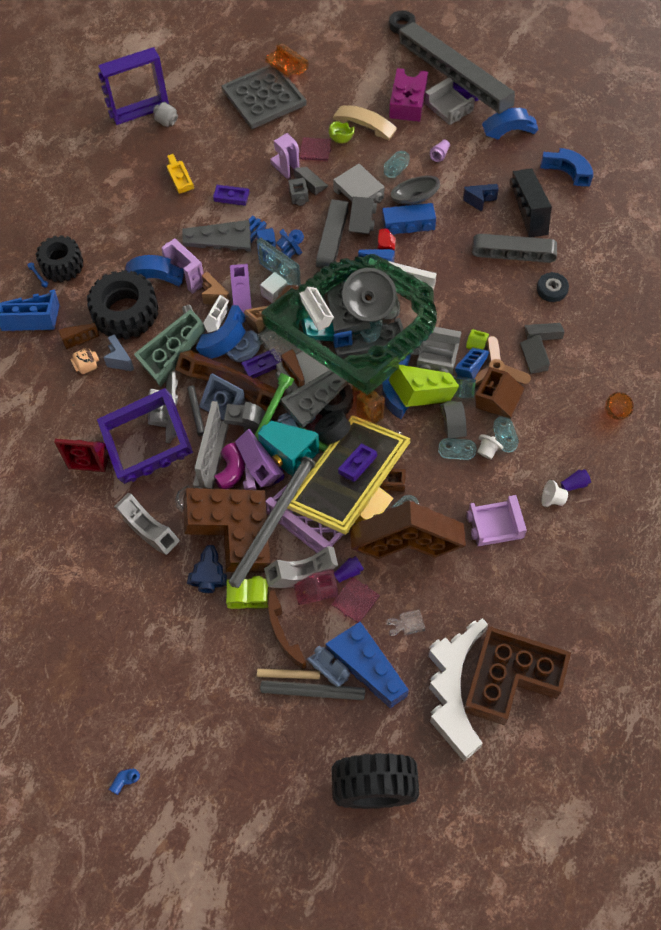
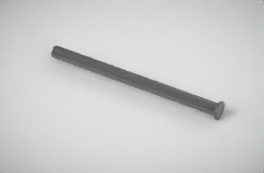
M301 458V464L229 579V584L232 587L239 588L309 471L315 467V462L311 458Z

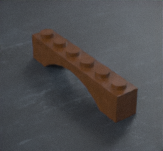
M192 350L180 353L175 370L190 377L206 381L209 380L210 375L213 373L241 388L247 400L267 411L277 390L268 384ZM279 401V403H278V405H277L275 411H277V410L280 409V407H281L280 401Z

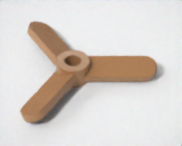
M490 336L487 339L489 366L478 372L474 380H466L468 388L482 383L489 367H498L495 369L508 372L517 382L524 385L530 383L531 377L528 373L504 365L500 357L498 340L496 337Z

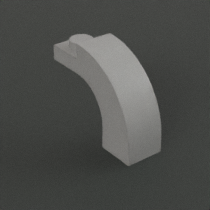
M127 493L114 506L123 516V520L143 540L159 552L167 555L180 542L171 529L149 515L132 494Z
M328 546L304 560L291 562L276 560L265 567L264 570L268 587L292 588L311 584L330 575L329 571L337 567L338 562L334 547Z

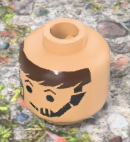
M89 348L74 352L71 359L75 371L81 374L97 369L96 362L99 361L96 352H91Z

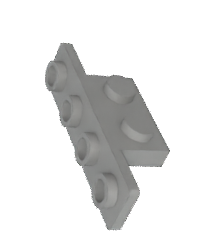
M171 372L166 380V389L172 395L176 405L178 401V395H176L178 379H176V372ZM150 389L148 396L159 390ZM166 405L148 412V424L166 427V443L170 444L177 434Z

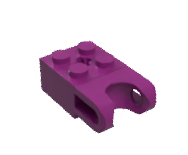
M397 68L390 100L389 118L421 121L428 71H420L418 76L409 77L405 74V69Z

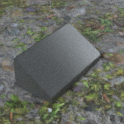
M299 167L294 169V177L296 179L305 178L307 188L314 195L328 187L309 168Z
M561 323L524 326L526 339L538 334L541 340L563 339L565 333Z
M535 335L521 342L520 346L530 374L548 371L550 361L540 335Z

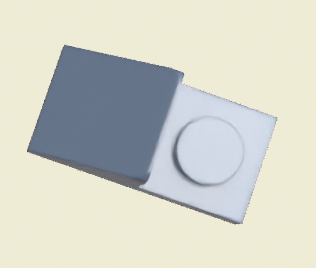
M116 336L108 337L110 342L108 348L111 353L104 356L106 366L127 371L134 370L130 357Z

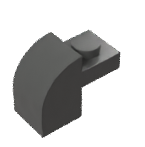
M447 401L444 404H440V412L444 417V432L448 439L467 436L466 417L462 401Z
M245 402L244 406L227 404L224 423L241 425L244 427V433L250 429L255 434L265 412L261 407L249 402Z

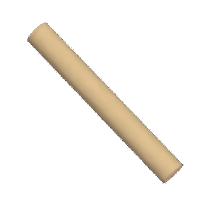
M257 669V677L320 679V671Z

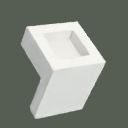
M274 272L260 284L261 295L273 304L278 297V291L287 284V281Z

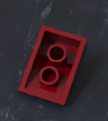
M55 438L54 443L68 469L106 472L109 453L105 443Z

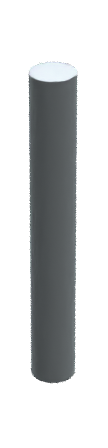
M188 386L187 390L198 436H203L204 426L195 387Z

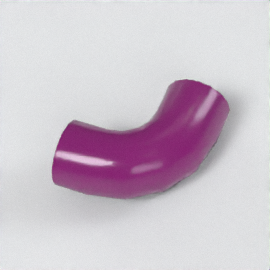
M230 443L221 450L220 454L226 461V467L214 476L215 482L220 489L232 488L241 480L245 472V462L236 443Z

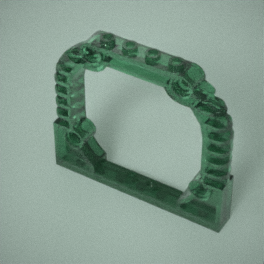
M375 254L355 257V260L343 258L340 262H331L328 267L324 266L320 272H316L312 278L307 279L306 283L301 284L297 290L291 288L261 312L263 323L266 327L366 395H369L399 369V362L406 359L408 354L414 352L415 348L421 346L422 342L429 338L434 332L437 323L433 288ZM359 269H379L392 279L396 287V293L411 302L412 310L418 314L414 321L384 346H372L366 354L349 355L343 360L331 352L328 347L322 346L313 337L310 338L299 330L300 320L309 316L301 302L299 293L304 292L307 287L317 288L320 295L323 296L334 286L346 281L353 272Z

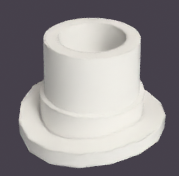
M482 434L479 436V440H481V445L477 451L479 455L492 460L498 448L503 450L504 447L495 440L494 436L490 437Z
M553 480L547 481L542 494V505L545 507L551 504L563 506L568 498L567 490L559 488Z

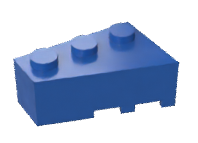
M55 289L50 290L49 294L41 296L34 294L33 298L22 300V298L1 302V331L55 330L60 305Z

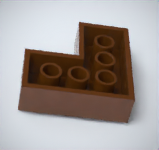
M186 488L183 497L184 534L224 535L226 572H234L267 519L265 490ZM269 539L249 572H265L264 568L270 565Z
M405 501L402 505L389 508L388 511L375 514L367 520L359 521L358 524L350 528L351 549L377 559L406 548H411L436 558L466 546L463 523L444 516L442 513L430 510L428 507L418 505L414 501Z
M488 626L465 703V713L505 726L509 718L517 686L557 699L562 692L571 652Z

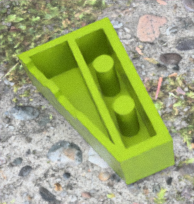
M399 364L395 366L389 378L390 384L405 407L451 401L459 388V385L450 373Z

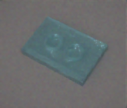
M260 237L257 240L259 264L272 273L276 272L287 281L288 285H298L300 288L299 264Z

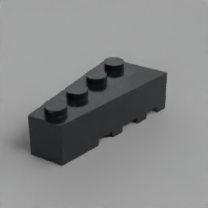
M533 169L513 171L512 178H510V187L513 188L528 237L549 235L552 206Z

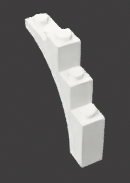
M483 618L479 622L473 621L466 628L467 631L461 635L459 633L451 640L452 643L445 637L442 641L436 640L429 647V658L442 671V673L439 671L432 676L429 689L444 705L439 704L432 710L430 722L464 762L479 750L483 744L472 729L465 714L460 683L462 666L466 655L487 629L488 624Z

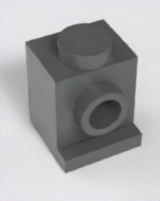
M305 178L288 180L292 204L301 206L309 202Z

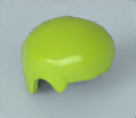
M333 122L329 126L330 137L339 144L347 143L354 134V127L350 128L347 122Z

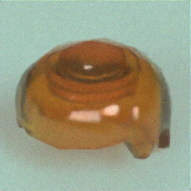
M615 392L605 402L606 413L614 420H624L633 413L634 403L626 393Z

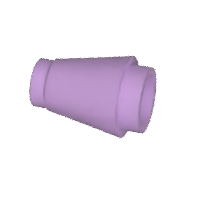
M442 140L431 148V159L435 162L444 160L450 143L447 140Z

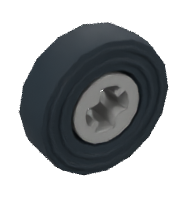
M546 273L540 277L537 283L538 295L548 302L561 301L569 290L567 279L559 273Z

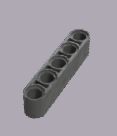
M331 200L316 259V267L318 268L335 266L348 214L349 202Z
M476 234L473 237L472 254L476 257L549 263L557 259V242L553 239Z

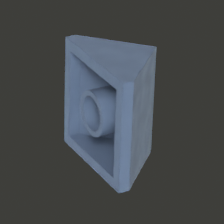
M212 373L199 407L209 412L212 401L218 402L221 419L224 420L227 404L245 405L244 391Z

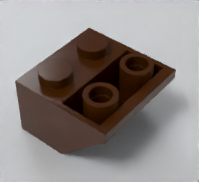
M489 367L475 394L476 408L511 419L524 393V388L508 372Z

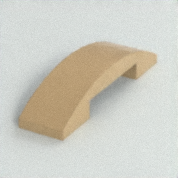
M340 106L333 116L334 120L342 123L352 121L373 129L376 136L386 140H390L396 131V127L384 117L357 106Z

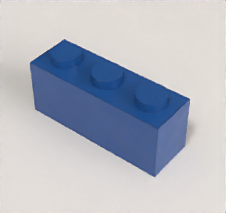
M433 203L383 208L382 221L384 228H387L392 235L435 230L436 215Z

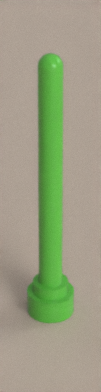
M280 373L277 379L279 380V386L255 433L258 441L260 428L270 422L285 389H288L294 381L293 378L283 373Z

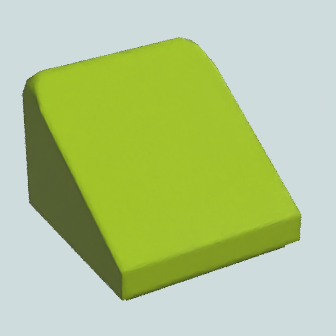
M472 329L466 348L484 350L489 334Z

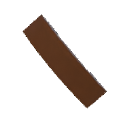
M274 589L270 590L268 608L274 636L285 655L296 666L304 670L307 668L306 661L298 643L289 646L277 616L283 614L281 604Z

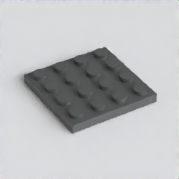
M276 62L221 85L224 94L251 129L307 105L306 99Z

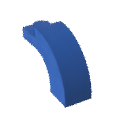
M509 108L500 114H493L482 123L486 136L498 140L502 135L511 130L520 129L533 134L539 130L535 118L529 116L524 108Z
M560 148L559 153L543 152L541 169L565 171L572 177L573 186L590 187L593 170L590 163L582 155L564 148Z
M157 255L135 257L128 261L125 267L127 272H137V275L141 274L146 279L157 278L177 286L182 284L184 274L183 268L170 264L171 259Z
M238 305L231 306L227 319L221 328L213 333L201 335L196 347L201 355L210 359L219 357L233 349L243 338L246 332L242 326L245 321V315Z
M403 356L399 362L394 363L392 369L386 367L382 378L383 401L388 410L399 419H402L409 407H405L390 384L389 378L397 364L408 366L409 359Z

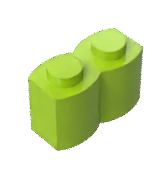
M261 576L244 579L239 588L232 587L228 579L227 608H267V579Z

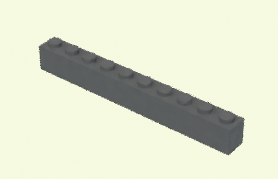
M412 22L399 29L400 44L448 78L450 77L455 83L500 114L514 106L515 91L421 26Z

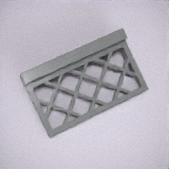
M215 401L211 403L195 465L194 488H214V476L218 472L221 459L220 453L224 447L229 424H225L221 420L218 402Z

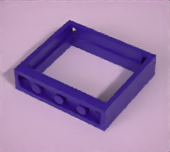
M154 47L98 65L100 70L98 77L100 82L103 83L101 88L104 96L106 95L107 97L104 100L107 107L110 108L108 114L110 119H114L116 125L153 113L157 104L160 105L163 102L169 104L160 57ZM151 63L157 96L116 109L108 77Z
M166 388L97 419L117 479L124 484L130 481L134 482L136 478L143 475H150L158 468L168 467L172 462L185 459V456L193 453L173 397ZM166 405L180 444L123 470L110 430Z

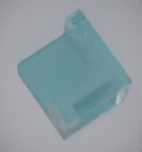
M453 376L459 385L453 397L474 398L476 379Z

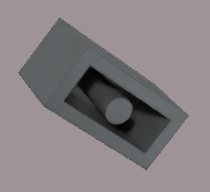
M353 196L349 232L370 235V232L374 231L375 221L372 220L373 214H376L377 203H374L375 200L373 198Z

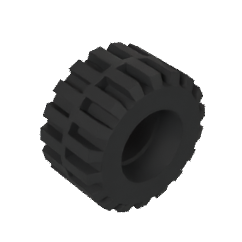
M55 235L53 238H47L45 242L42 241L40 243L41 246L37 248L36 259L42 274L48 280L52 279L53 282L57 280L59 282L64 280L70 281V278L77 277L76 274H80L84 261L79 246L74 239L71 240L69 236L64 237V235H60L57 237Z

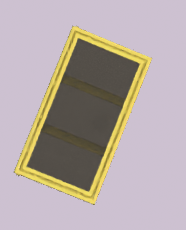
M353 415L349 418L351 428L347 435L338 442L328 446L316 462L315 467L306 476L287 508L345 535L410 444V438ZM362 443L377 451L378 456L360 477L353 482L340 475L338 468Z

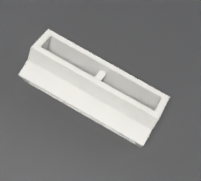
M307 287L304 292L299 293L302 304L318 331L329 327L334 318L317 288Z
M219 295L203 322L208 333L219 329L229 310L227 306L229 300Z

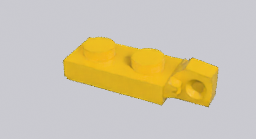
M174 154L168 155L169 165H167V170L178 193L194 189L193 182L183 162H177Z

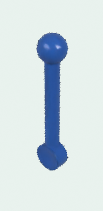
M28 263V268L41 281L42 287H47L48 282L44 281L37 272L34 263Z

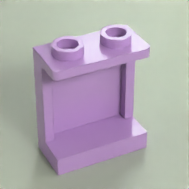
M175 238L166 243L161 248L163 257L171 259L170 264L184 269L188 290L193 294L203 287L202 275L204 273L202 263Z
M516 495L509 496L506 502L475 507L474 503H471L469 510L466 511L467 520L472 523L473 527L471 528V535L473 540H476L477 546L523 539L526 534V526Z

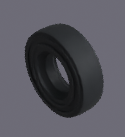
M405 10L392 13L389 17L390 30L399 34V29L412 22L416 23L415 16ZM404 20L408 23L401 25L397 21Z

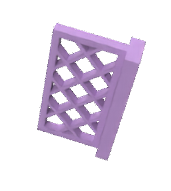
M286 486L273 498L269 497L266 500V513L268 515ZM308 488L301 497L303 505L317 509L319 512L320 509H328L331 511L330 517L337 520H344L346 518L344 513L312 489ZM305 498H314L317 504H306ZM286 509L279 521L280 525L316 553L328 546L332 547L344 535L329 527L322 528L320 523H318L319 528H311L308 526L307 521L314 520L305 516H295L293 511H289V509ZM322 532H333L334 537L328 541L322 536Z

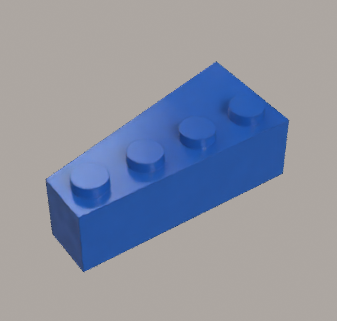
M361 621L325 644L326 649L334 658L349 668V671L355 678L365 684L389 708H392L408 697L409 689Z

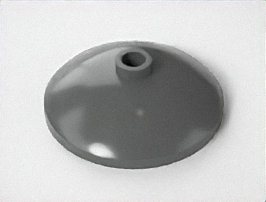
M419 176L408 179L398 184L391 191L392 200L403 205L422 204L438 191L440 180L435 176Z
M362 268L353 272L345 281L342 290V300L346 310L354 318L364 322H375L385 318L392 311L397 298L396 287L392 279L385 272L376 268ZM369 295L371 300L367 301L365 296Z

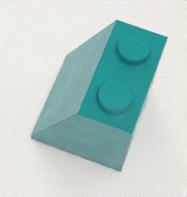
M270 421L267 425H263L258 432L259 442L271 458L277 454L283 462L281 468L292 477L301 464L302 457H309L313 460L319 454V434L316 432L275 421Z

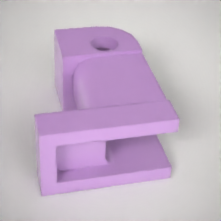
M286 133L274 140V148L278 155L270 160L271 164L284 177L290 179V166L293 169L300 167L299 147L296 141Z

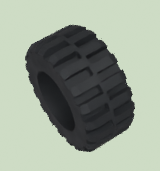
M121 270V272L113 271L110 275H103L102 279H98L94 283L95 286L90 288V294L87 296L88 310L97 329L108 337L115 335L117 339H130L131 336L137 337L140 336L141 332L145 333L149 330L148 327L154 324V319L157 318L159 310L151 282L145 276L137 275V272L133 271L127 272V270ZM121 299H134L137 301L127 310L113 311L109 309L112 304Z
M393 753L354 755L337 760L331 768L332 798L337 806L353 809L391 808L416 802L419 797L417 763L410 756Z

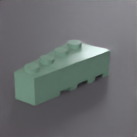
M190 309L134 353L138 362L160 387L166 382L170 373L175 370L180 353L191 350L206 331L204 324Z

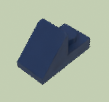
M498 184L464 187L463 201L479 211H483L484 201L497 200Z

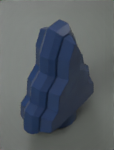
M207 545L201 553L200 562L194 565L193 572L188 575L187 584L198 587V591L201 593H213L215 588L227 586V575L223 573V565L218 562L219 555L214 545Z

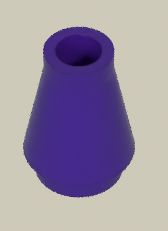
M579 469L564 481H561L560 484L562 489L568 492L588 487L591 479L585 469Z
M355 556L353 558L350 557L333 574L340 583L360 575L364 568Z

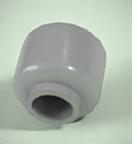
M166 102L160 105L157 104L153 110L154 119L165 127L173 126L177 121V110Z

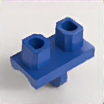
M282 229L279 232L282 237L276 242L277 246L288 259L295 253L300 256L302 251L298 244L304 239L302 231L295 229L288 236L285 230Z

